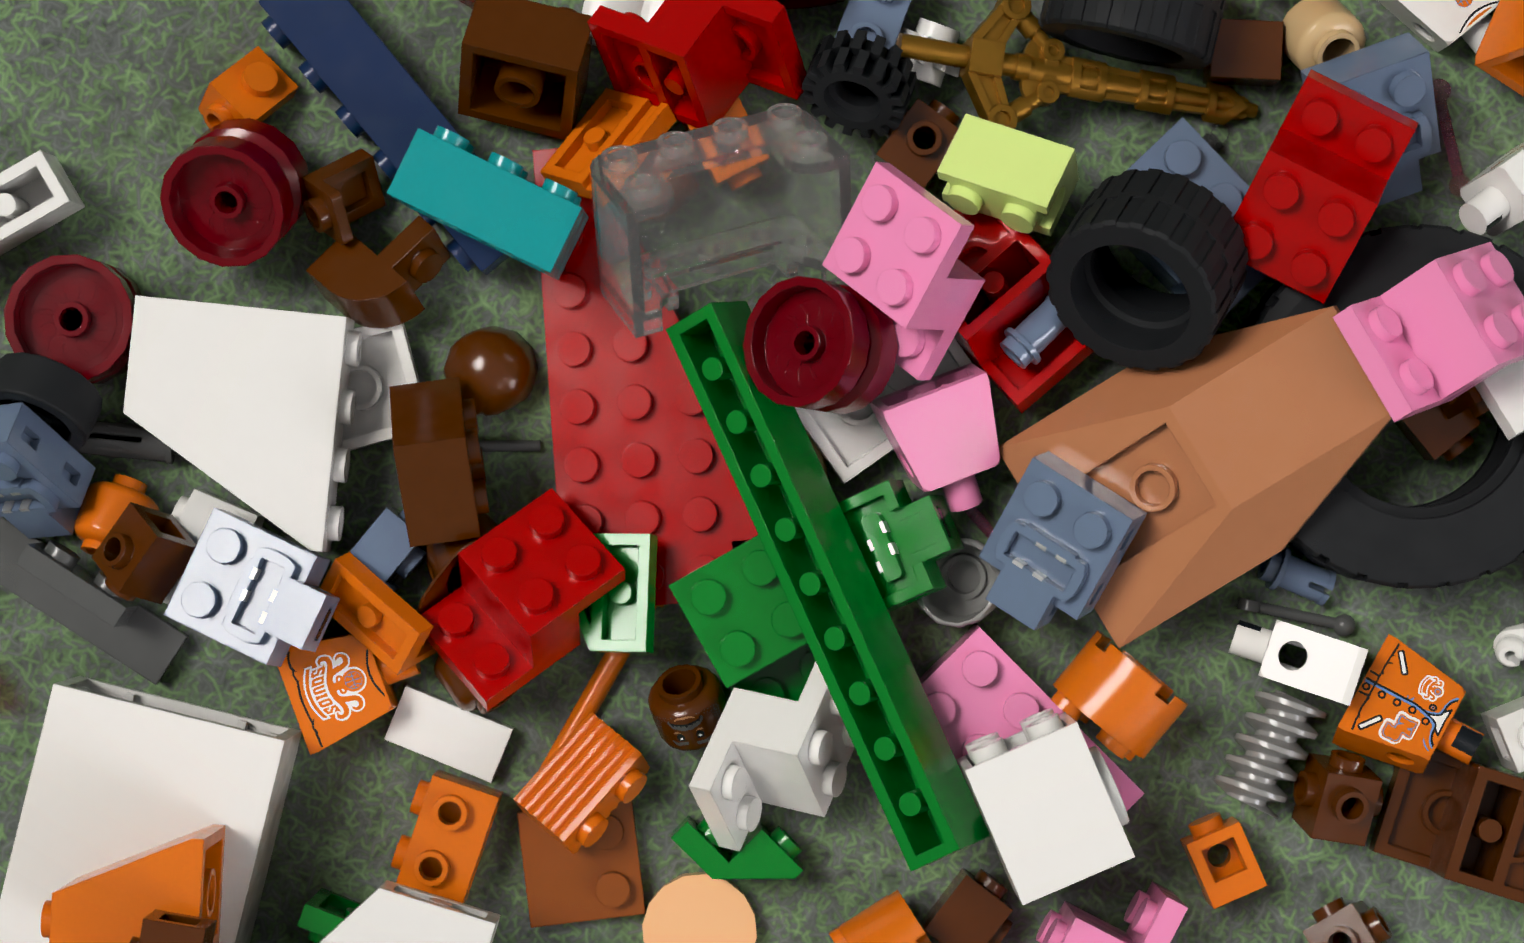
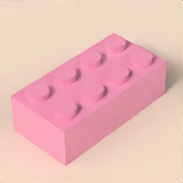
M976 624L919 678L956 761L958 758L968 754L965 748L966 744L982 736L998 732L999 736L1004 739L1023 731L1019 722L1033 714L1050 708L1053 709L1054 714L1058 713L1060 715L1064 713ZM1081 730L1088 748L1096 746L1102 754L1119 790L1126 811H1128L1145 793Z

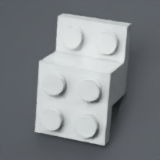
M815 662L798 701L733 688L689 784V788L719 847L740 852L748 832L754 831L760 821L762 803L825 817L833 797H838L842 793L847 776L846 767L855 747L817 663Z

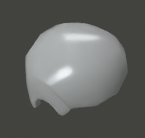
M961 538L965 549L936 561L947 587L917 600L920 609L937 624L961 628L982 621L996 608L994 604L985 598L998 577L1000 570L979 557L985 546L979 540Z

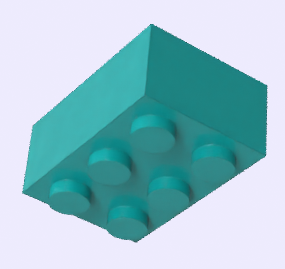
M437 125L433 135L418 128L386 194L400 204L559 280L589 219L584 209L579 206L582 199L578 197V193L548 178L545 179L542 187H539L526 180L529 173L523 170V166L495 152H491L487 161L473 155L476 147L469 144V140L444 127Z

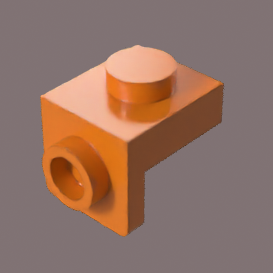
M257 46L209 83L198 109L209 129L230 119L251 118L263 122L291 100L299 86Z

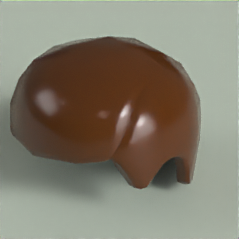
M488 326L465 334L451 346L443 373L445 379L460 378L463 399L474 398L477 415L491 416L505 412L528 398L533 390L538 366L533 348L517 331L497 326Z

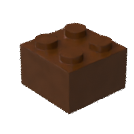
M476 0L461 46L458 114L565 140L575 128L587 87L593 38L587 22L591 16L578 13L571 8L554 7L529 0Z
M459 377L389 386L393 451L410 547L480 538L479 514L490 513L474 398L463 399Z

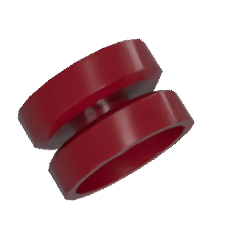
M251 118L225 120L203 133L192 146L188 147L175 159L165 173L160 195L165 222L178 243L198 259L221 267L247 266L266 256L304 214V202L308 200L302 177L309 174L307 163L295 143L274 126Z
M78 254L50 256L28 267L12 285L4 308L5 335L14 353L25 352L50 358L80 373L92 384H103L128 370L135 295L142 296L137 284L117 267ZM78 311L81 312L83 321L81 326L74 330L77 325L71 323L70 319L72 314Z
M796 276L776 283L759 298L747 320L743 349L747 371L758 391L776 404L843 415L865 408L883 392L894 372L898 343L893 319L850 286L822 279Z

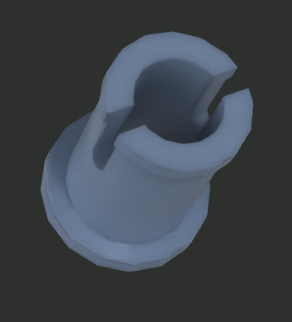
M1049 295L1015 329L1008 327L1004 331L1006 338L1000 343V346L1006 355L1023 369L1030 363L1037 365L1041 361L1039 354L1067 327L1058 318V312L1055 306L1051 304Z
M1285 547L1284 550L1259 565L1257 578L1265 581V587L1270 590H1274L1278 586L1314 601L1317 605L1323 606L1330 597L1329 594L1324 593V587L1331 591L1333 590L1336 582V572L1323 569L1292 556L1291 549Z

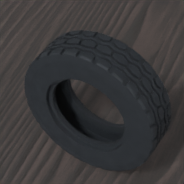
M1407 224L1367 231L1361 235L1324 304L1277 281L1259 300L1260 303L1256 310H1252L1243 328L1337 305L1341 312L1352 304L1382 295L1434 259L1491 242L1494 248L1508 259L1514 271L1513 280L1524 296V257L1505 245L1497 246L1493 243V239L1467 230L1457 231L1448 226L1428 224L1416 226ZM1498 425L1491 449L1474 475L1452 493L1421 505L1404 507L1381 501L1359 489L1344 476L1288 545L1300 555H1304L1311 560V562L1336 572V574L1394 588L1421 589L1438 588L1446 585L1450 587L1477 580L1486 573L1491 575L1517 561V557L1522 552L1524 553V432L1508 441Z

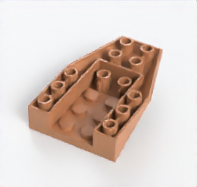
M1337 305L1214 335L1209 345L1205 346L1201 354L1193 360L1189 359L1183 365L1172 369L1166 367L1160 368L1159 371H1146L1144 368L1133 367L1132 369L1127 367L999 446L1000 456L1018 484L1032 458L1050 451L1147 512L1144 521L1094 607L1118 648L1125 646L1284 550L1392 419L1333 319L1335 315L1340 313Z

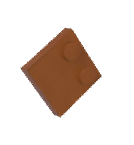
M633 800L626 804L622 801L619 802L617 808L612 810L609 817L606 818L609 823L599 840L587 848L581 845L579 851L575 854L570 853L524 814L522 810L517 812L531 928L646 914Z

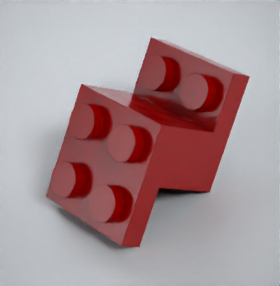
M665 0L649 22H646L635 13H621L600 5L587 22L614 90L647 98L654 106H659L661 102L666 103L678 121L710 133L713 132L749 82L796 100L804 91L802 90V83L806 76V70L786 8L777 0Z
M1311 69L1233 217L1235 222L1240 225L1245 236L1243 240L1248 248L1249 257L1246 265L1324 304L1374 214L1387 182L1415 133L1418 122Z
M955 209V212L975 226L957 259L984 278L985 282L954 338L965 354L977 367L987 372L988 378L1023 413L1094 351L1073 337V333L1066 327L1039 354L1041 361L1037 365L1030 363L1023 369L1006 355L1000 346V343L1006 338L1004 331L1008 327L1015 329L1048 295L1049 283L1046 280L1047 267L1051 263L1050 256L1028 233L1015 231L1005 225L1000 219L979 212L976 215H968Z
M551 488L458 553L462 586L421 614L434 626L426 640L482 706L489 711L581 644L579 613L625 580V568Z

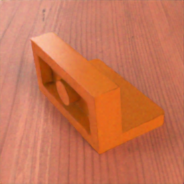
M350 552L334 560L320 589L341 598L332 616L339 624L396 675L436 653L426 640L434 627Z

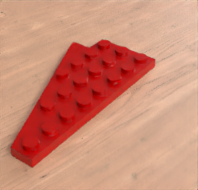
M558 148L532 150L535 185L542 187L545 179L540 170ZM594 195L592 199L578 196L582 199L579 206L584 209L589 219L559 280L541 272L556 493L592 533L653 534L658 536L655 605L679 604L669 588L671 583L736 547L735 541L749 540L757 536L758 532L666 331L667 328L681 321V318L628 214L617 197L610 205L604 203L599 196Z

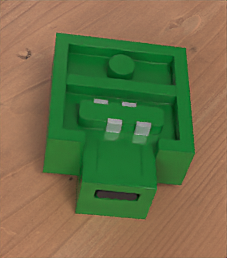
M887 480L838 502L888 612L947 587L936 561L965 548L943 495H928L915 502H911L903 480Z

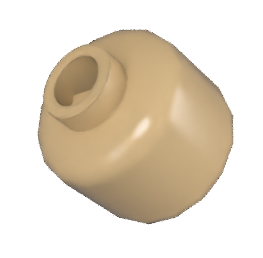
M1301 0L1287 12L1283 19L1282 51L1300 71L1365 48L1366 36L1363 25L1338 0Z

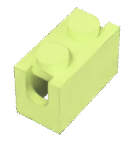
M967 113L937 170L938 178L947 181L942 192L943 201L948 202L957 211L968 215H976L979 212L1002 220L1005 225L1021 233L1035 231L1050 237L1079 179L1075 148Z

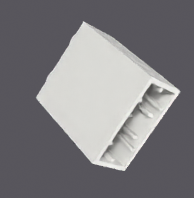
M82 676L54 683L0 898V943H49V938H44L41 935V914L45 901L52 900L53 892L82 875L213 824L226 825L219 943H250L302 734L301 730Z

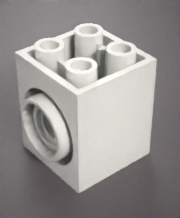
M1052 708L1023 719L1019 722L1023 731L1003 739L999 736L998 732H994L966 744L965 748L968 754L957 759L991 835V840L1010 884L1022 905L1135 857L1122 827L1129 822L1128 813L1102 754L1096 746L1088 748L1079 725L1065 712L1060 715L1058 713L1054 714Z

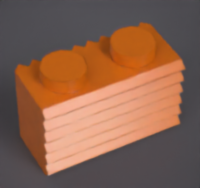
M590 712L513 800L524 814L570 853L575 854L579 851L581 845L587 848L599 840L609 823L606 818L609 817L612 810L617 808L619 802L629 803L642 791L647 782L645 774L648 773L650 766L637 748L633 747L593 712Z

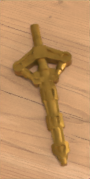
M997 0L994 9L963 44L900 33L896 41V45L903 50L901 57L960 68L959 77L963 80L979 118L1013 129L1016 128L1017 123L1031 116L1034 109L1054 103L1060 94L1099 103L1105 100L1132 104L1137 110L1170 115L1172 111L1199 114L1203 122L1224 125L1232 119L1255 118L1258 112L1257 104L1249 102L1244 96L1238 95L1236 91L1227 85L1207 82L1204 88L1178 82L1174 75L1140 69L1138 73L1111 67L1105 62L1064 56L1065 47L1063 43L1056 38L1050 39L1040 28L1039 20L1031 12V0ZM1015 28L1025 39L1030 38L1023 53L1016 52L1011 54L1005 52L1006 43ZM1007 76L1011 80L1019 81L1022 96L1008 102L1001 77Z

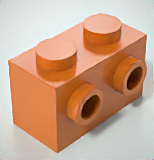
M437 770L432 775L430 782L421 779L409 811L419 815L412 837L404 834L401 835L391 862L392 868L400 870L396 883L465 903L503 791L441 770Z

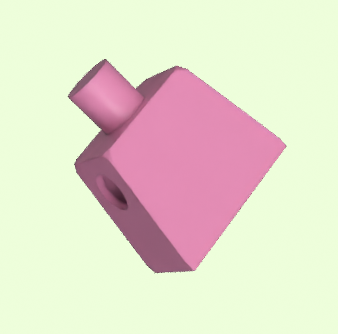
M969 363L935 376L931 380H925L874 399L870 403L878 422L913 484L923 492L933 491L942 487L951 512L971 509L983 501L975 474L993 468L1000 463L992 395L987 372Z

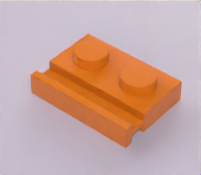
M606 88L540 170V173L544 179H551L577 192L578 196L592 199L594 195L599 196L604 203L611 205L677 119L666 103L661 102L659 106H654L647 98Z

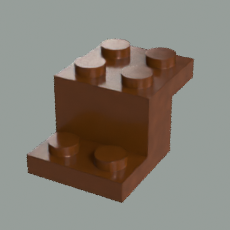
M1437 749L1423 774L1414 773L1395 766L1369 849L1427 868L1444 879L1524 904V778L1474 761H1470L1469 765Z

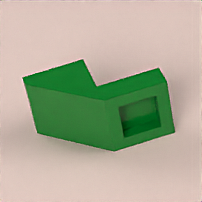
M688 815L672 832L671 839L712 879H795L803 871V863L797 858L803 851L802 848L780 826H777L771 832L761 823L745 839L740 852L734 850L730 855L723 850V847L718 846L705 818L697 824Z

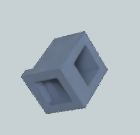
M386 507L350 551L351 554L396 593L400 587L392 579L397 574L406 579L427 555V552L420 546L410 547L404 509L399 512L394 507Z

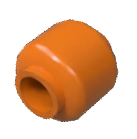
M115 474L112 482L100 481L90 484L74 524L75 535L83 541L80 549L93 556L130 502L159 511L158 505L149 496L145 495L148 486L135 478L121 474Z

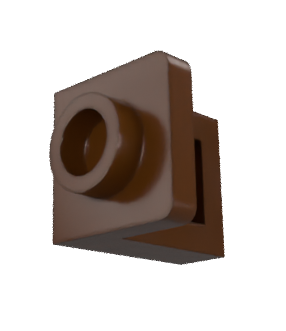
M361 148L302 177L308 200L304 202V211L310 224L317 232L326 233L341 245L354 239L349 223L386 205L373 156Z

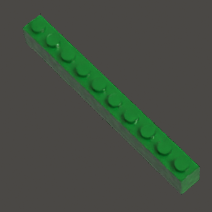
M711 302L667 328L666 331L909 869L914 871L980 842L991 835L795 407L776 404L758 391L747 371L743 342L747 320L752 313L747 302Z

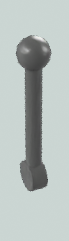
M1239 597L1237 609L1331 628L1341 637L1351 635L1356 628L1354 619L1347 614H1341L1335 618Z

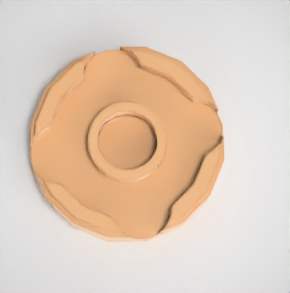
M706 872L684 873L663 885L649 901L642 924L644 943H755L757 939L755 911L745 894L729 879H712Z

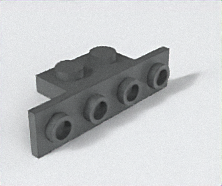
M0 517V585L157 685L189 635L136 601H127L114 594L105 584L107 577L104 573L99 571L97 576L78 565L80 557L69 548L53 540L46 544L38 538L29 539L4 517Z

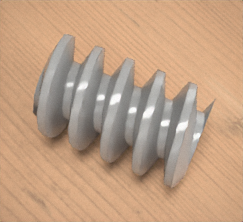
M1276 689L1275 692L1256 691L1254 698L1266 711L1265 713L1246 712L1244 719L1256 732L1255 734L1236 733L1234 740L1246 753L1245 755L1226 754L1224 760L1236 774L1235 776L1216 775L1214 781L1227 795L1278 819L1279 817L1266 804L1268 801L1282 803L1287 801L1289 796L1276 783L1278 780L1293 782L1297 780L1298 774L1286 762L1288 759L1303 761L1307 759L1308 753L1296 741L1298 738L1315 740L1318 733L1306 720L1308 717L1325 719L1328 714Z

